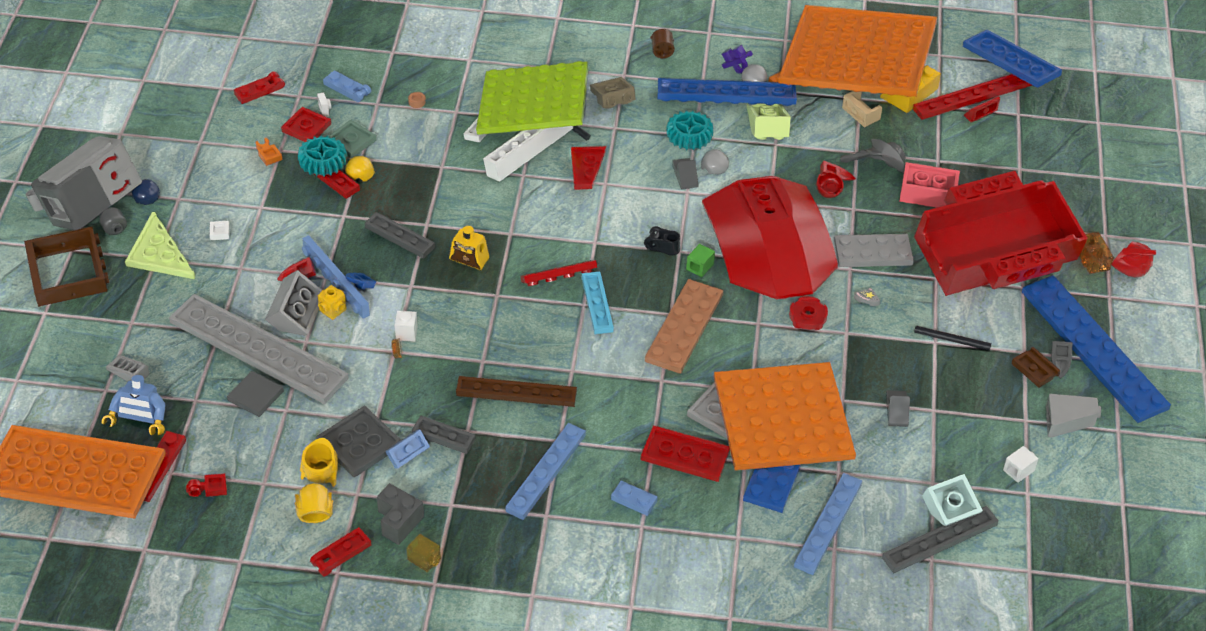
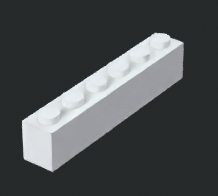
M573 126L521 131L483 158L487 176L500 182L572 130Z

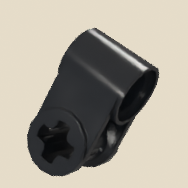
M654 226L649 231L650 235L644 240L645 247L651 251L671 256L677 255L680 252V234L676 231Z

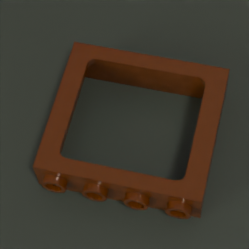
M93 227L24 241L38 307L108 292L106 284L109 283L107 272L103 273L106 270L104 259L100 260L103 257L101 246L97 247L100 244L98 233L94 234ZM84 248L90 249L96 278L46 289L42 288L37 264L39 258Z

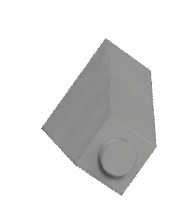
M1049 394L1046 403L1048 437H1055L1095 426L1097 418L1101 417V406H1098L1097 398Z

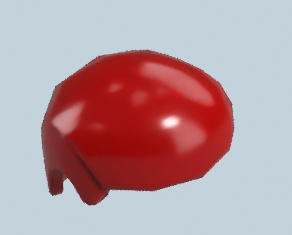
M827 171L822 175H818L816 187L822 197L835 198L842 193L844 183L838 174Z

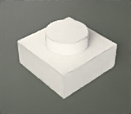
M319 93L317 97L321 115L329 117V109H331L330 99H326L324 93Z
M229 221L210 222V240L229 239Z

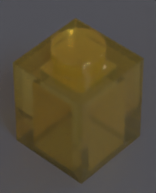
M419 534L407 546V559L428 572L432 567H436L441 560L440 546Z

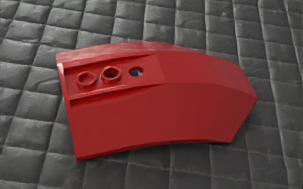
M776 176L737 180L702 200V205L716 234L731 284L774 299H786L813 294L838 268L829 232L807 186Z

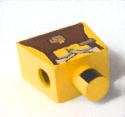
M465 226L460 229L453 238L449 259L482 270L489 259L485 237L475 233L472 226Z

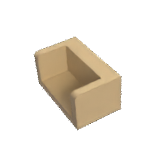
M851 91L845 94L842 108L863 127L880 120L882 107L879 105L871 109L861 100L862 91Z

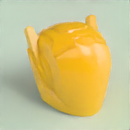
M316 439L303 450L300 467L301 479L303 480L306 477L311 482L318 484L331 483L332 487H335L338 458L336 451L327 439Z
M316 483L308 484L299 491V495L295 494L296 514L302 522L320 523L332 516V492L328 493L327 488L323 485Z

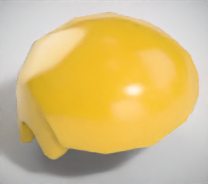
M364 156L351 158L345 166L346 174L354 181L360 178L365 182L372 178L375 173L372 162Z

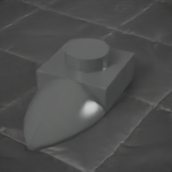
M1053 341L1051 362L1061 370L1058 376L1061 379L1068 372L1071 365L1072 342Z

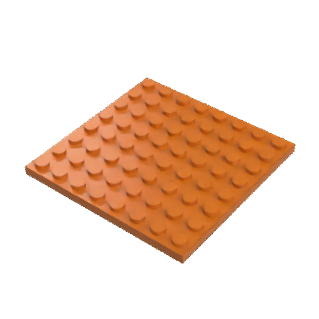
M805 5L780 72L779 83L801 85L803 87L811 86L852 90L854 92H870L873 94L882 93L917 97L936 28L937 17Z

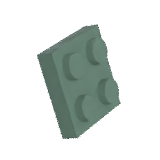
M349 120L328 135L329 138L335 137L336 140H340L344 144L347 156L350 158L355 157L377 141L374 133L353 120Z

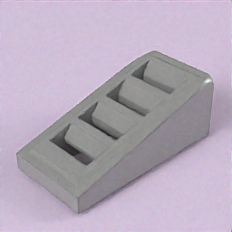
M118 355L106 366V370L127 382L132 381L131 378L135 375H141L144 379L149 375L147 365L122 355Z

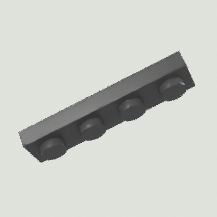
M377 212L365 222V228L423 259L435 248L433 241Z

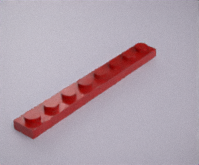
M1010 74L913 105V110L923 120L1032 86V84Z

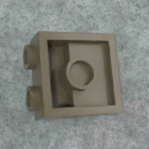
M622 77L590 84V91L597 96V103L603 108L609 109L618 104L624 105L636 100L634 86Z

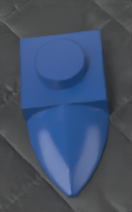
M347 273L345 275L349 282L354 283L355 287L362 290L374 288L376 284L375 280L364 273Z

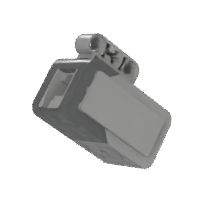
M98 136L89 140L31 183L32 189L26 193V197L34 211L45 210L53 226L78 230L140 185L142 179L133 162H131V158L122 140Z

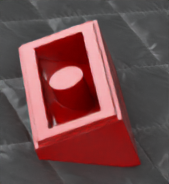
M995 97L970 109L964 114V117L970 122H974L998 111L1000 97Z

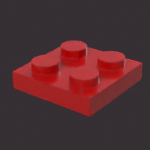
M301 107L281 126L283 133L307 142V139L312 140L314 136L318 138L331 125V119Z

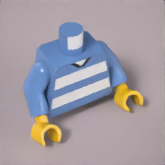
M135 375L131 378L132 381H128L124 387H120L115 393L108 409L110 411L109 415L102 418V424H106L107 418H110L112 421L110 427L114 426L117 422L115 414L118 413V417L153 423L149 427L150 435L155 434L156 427L158 428V435H161L165 431L164 426L161 424V421H164L165 402L157 393L156 386L144 383L143 376Z

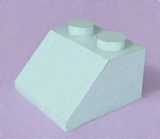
M965 474L928 487L922 495L930 514L944 526L983 511Z

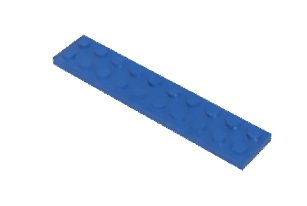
M1054 275L1023 287V295L1065 342H1072V350L1137 423L1170 409L1171 404Z

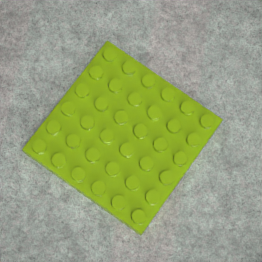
M577 61L567 64L559 63L557 65L526 66L523 68L486 71L476 126L477 135L583 125L588 63Z

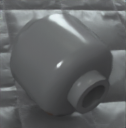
M108 208L99 217L101 226L109 235L120 234L127 226L124 215L117 208Z

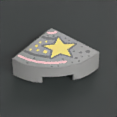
M872 288L854 294V298L860 303L864 302L870 304V306L880 305V300Z

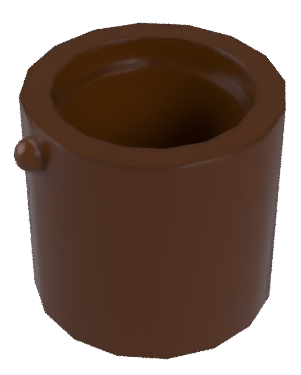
M658 29L653 32L650 38L654 55L661 59L672 56L675 49L672 33L667 29Z

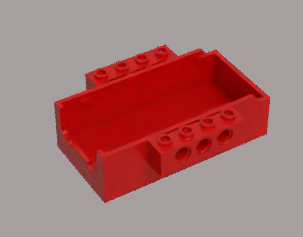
M1016 171L950 187L944 200L946 205L924 211L914 236L945 296L988 284L991 285L992 289H997L1058 272L1063 263L1078 259L1088 240L1054 181L1045 183L1043 180L1023 185Z

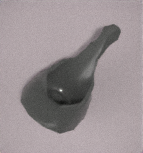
M875 138L871 139L872 148L861 150L855 154L844 155L840 158L841 162L848 163L871 157L885 161L889 167L895 168L903 174L905 170L904 160L906 155L901 146L894 142L886 143Z

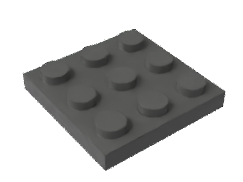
M365 405L316 436V439L325 438L331 443L337 453L338 463L354 478L387 457L388 455L385 451L401 441Z

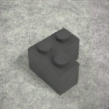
M390 483L377 496L378 512L384 515L381 520L382 536L400 545L424 518L423 502Z

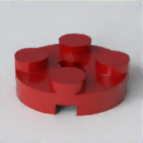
M804 296L798 298V301L795 303H791L789 317L795 328L820 330L827 321L828 308L825 304H821L818 298Z

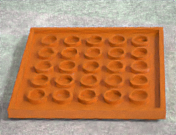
M830 362L714 372V382L735 470L855 459L856 452Z

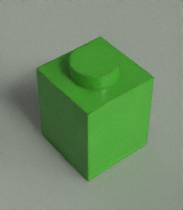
M698 244L687 256L686 270L703 277L714 265L715 251Z

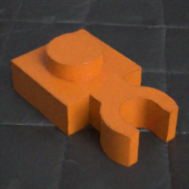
M264 138L265 144H260L256 141L259 157L266 166L283 160L282 154L275 144L270 145L267 138Z

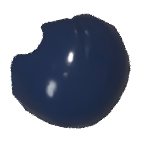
M143 179L141 184L132 190V198H134L137 204H153L160 195L158 185L150 179Z

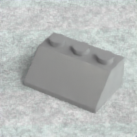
M298 270L283 279L265 320L279 331L303 336L308 335L319 310L317 295L322 290Z

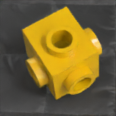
M330 285L317 295L319 311L330 319L334 320L347 310L346 296L342 290Z

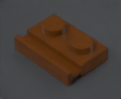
M1034 347L1013 358L1011 363L1038 388L1053 380L1055 376L1058 377L1061 371Z

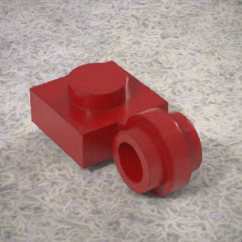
M225 473L204 475L205 482L193 479L186 485V492L192 497L201 495L203 490H205L206 497L227 495Z

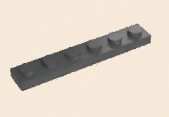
M987 506L982 507L983 511L979 514L947 526L943 525L884 552L882 559L891 571L896 573L997 526L999 520Z

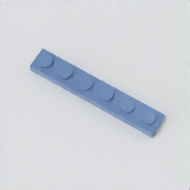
M309 235L302 238V251L304 255L311 258L313 265L321 270L324 278L329 279L332 286L344 292L346 302L351 304L356 314L358 313L363 319L370 316L369 303L346 279L344 274Z
M570 423L565 426L506 505L507 513L522 520L525 519L584 439L586 430Z
M843 473L794 562V568L814 575L861 488L863 480Z

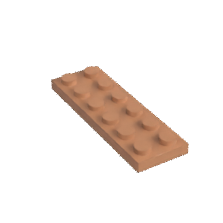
M688 279L648 350L645 362L681 374L723 296V290Z

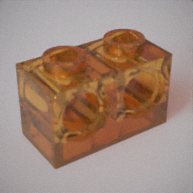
M1099 232L1085 234L1088 240L1079 255L1083 266L1086 267L1089 274L1109 271L1114 257Z

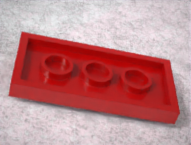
M653 425L642 451L641 460L719 482L730 453V447Z

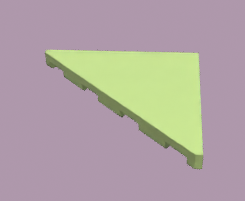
M152 212L125 261L126 266L195 279L194 271L191 270L185 257L180 253L177 245L167 233L166 228L157 218L156 213Z

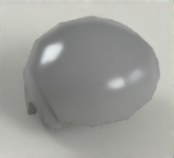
M751 64L742 72V81H768L767 72L760 65Z
M718 149L706 152L701 160V169L705 168L709 174L719 175L725 173L729 167L728 157Z

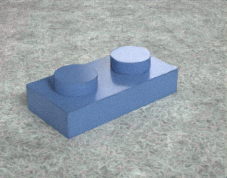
M416 430L385 452L394 468L397 469L430 446L421 430Z
M620 481L611 495V500L646 516L649 515L658 498L624 481Z

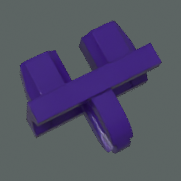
M742 45L735 47L733 50L731 48L727 49L721 54L725 60L721 65L723 69L733 66L736 73L742 74L743 70L748 66L746 58L751 57L753 53L751 50L746 52Z

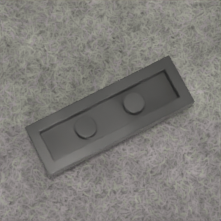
M420 416L412 428V433L416 430H421L428 441L465 454L468 453L476 440L475 434L424 416Z

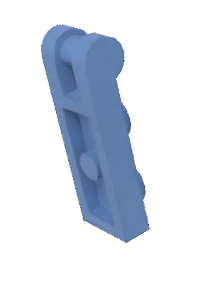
M335 70L323 79L324 85L356 102H360L363 96L371 93V88L368 85H362Z

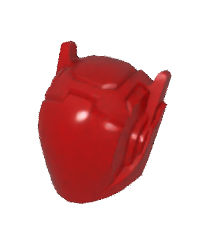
M1132 241L1127 248L1122 249L1111 266L1127 276L1134 278L1142 277L1153 266L1156 250H1151L1145 244Z

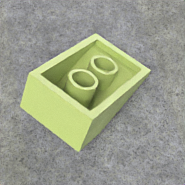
M747 103L751 132L754 137L761 140L767 139V137H773L778 140L789 137L791 117L782 104L766 105L764 103H757L751 105Z

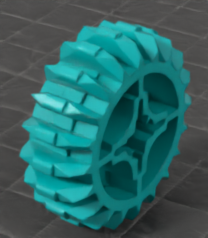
M686 110L684 113L679 111L678 114H674L669 119L666 126L669 142L673 143L674 146H679L680 149L686 148V151L688 149L694 151L695 148L701 150L702 146L706 147L711 142L714 134L713 123L710 118H707L706 114L695 113L694 110L692 112Z
M314 136L312 140L307 139V142H302V146L299 147V165L303 168L304 172H309V175L315 174L316 177L323 175L324 177L326 174H329L331 176L333 172L338 173V170H342L343 165H346V149L344 144L340 140H336L335 137L320 136L316 138Z

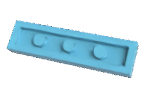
M582 273L581 279L594 334L613 332V322L601 273Z

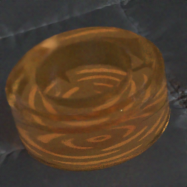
M400 338L392 339L391 344L394 358H402Z

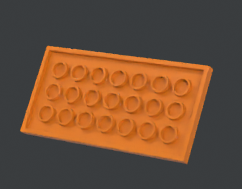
M11 425L0 445V497L135 519L166 453L163 448Z

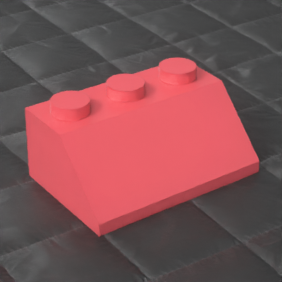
M906 162L899 202L936 208L945 206L944 200L949 188L958 186L960 171Z

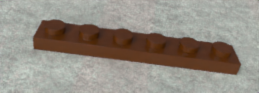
M459 376L456 388V396L568 407H575L577 387L466 376Z

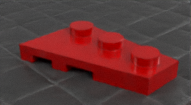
M606 146L571 147L574 190L593 188L606 153Z

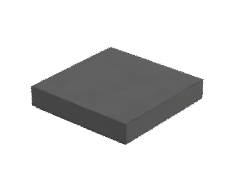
M251 371L229 393L227 400L260 417L284 392V388Z

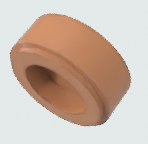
M414 92L408 96V103L413 108H421L426 104V97L423 93Z

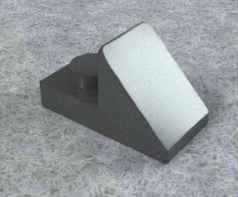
M690 158L672 160V167L681 190L699 187L695 160H690Z
M887 390L888 426L908 427L910 397L907 396L906 391Z

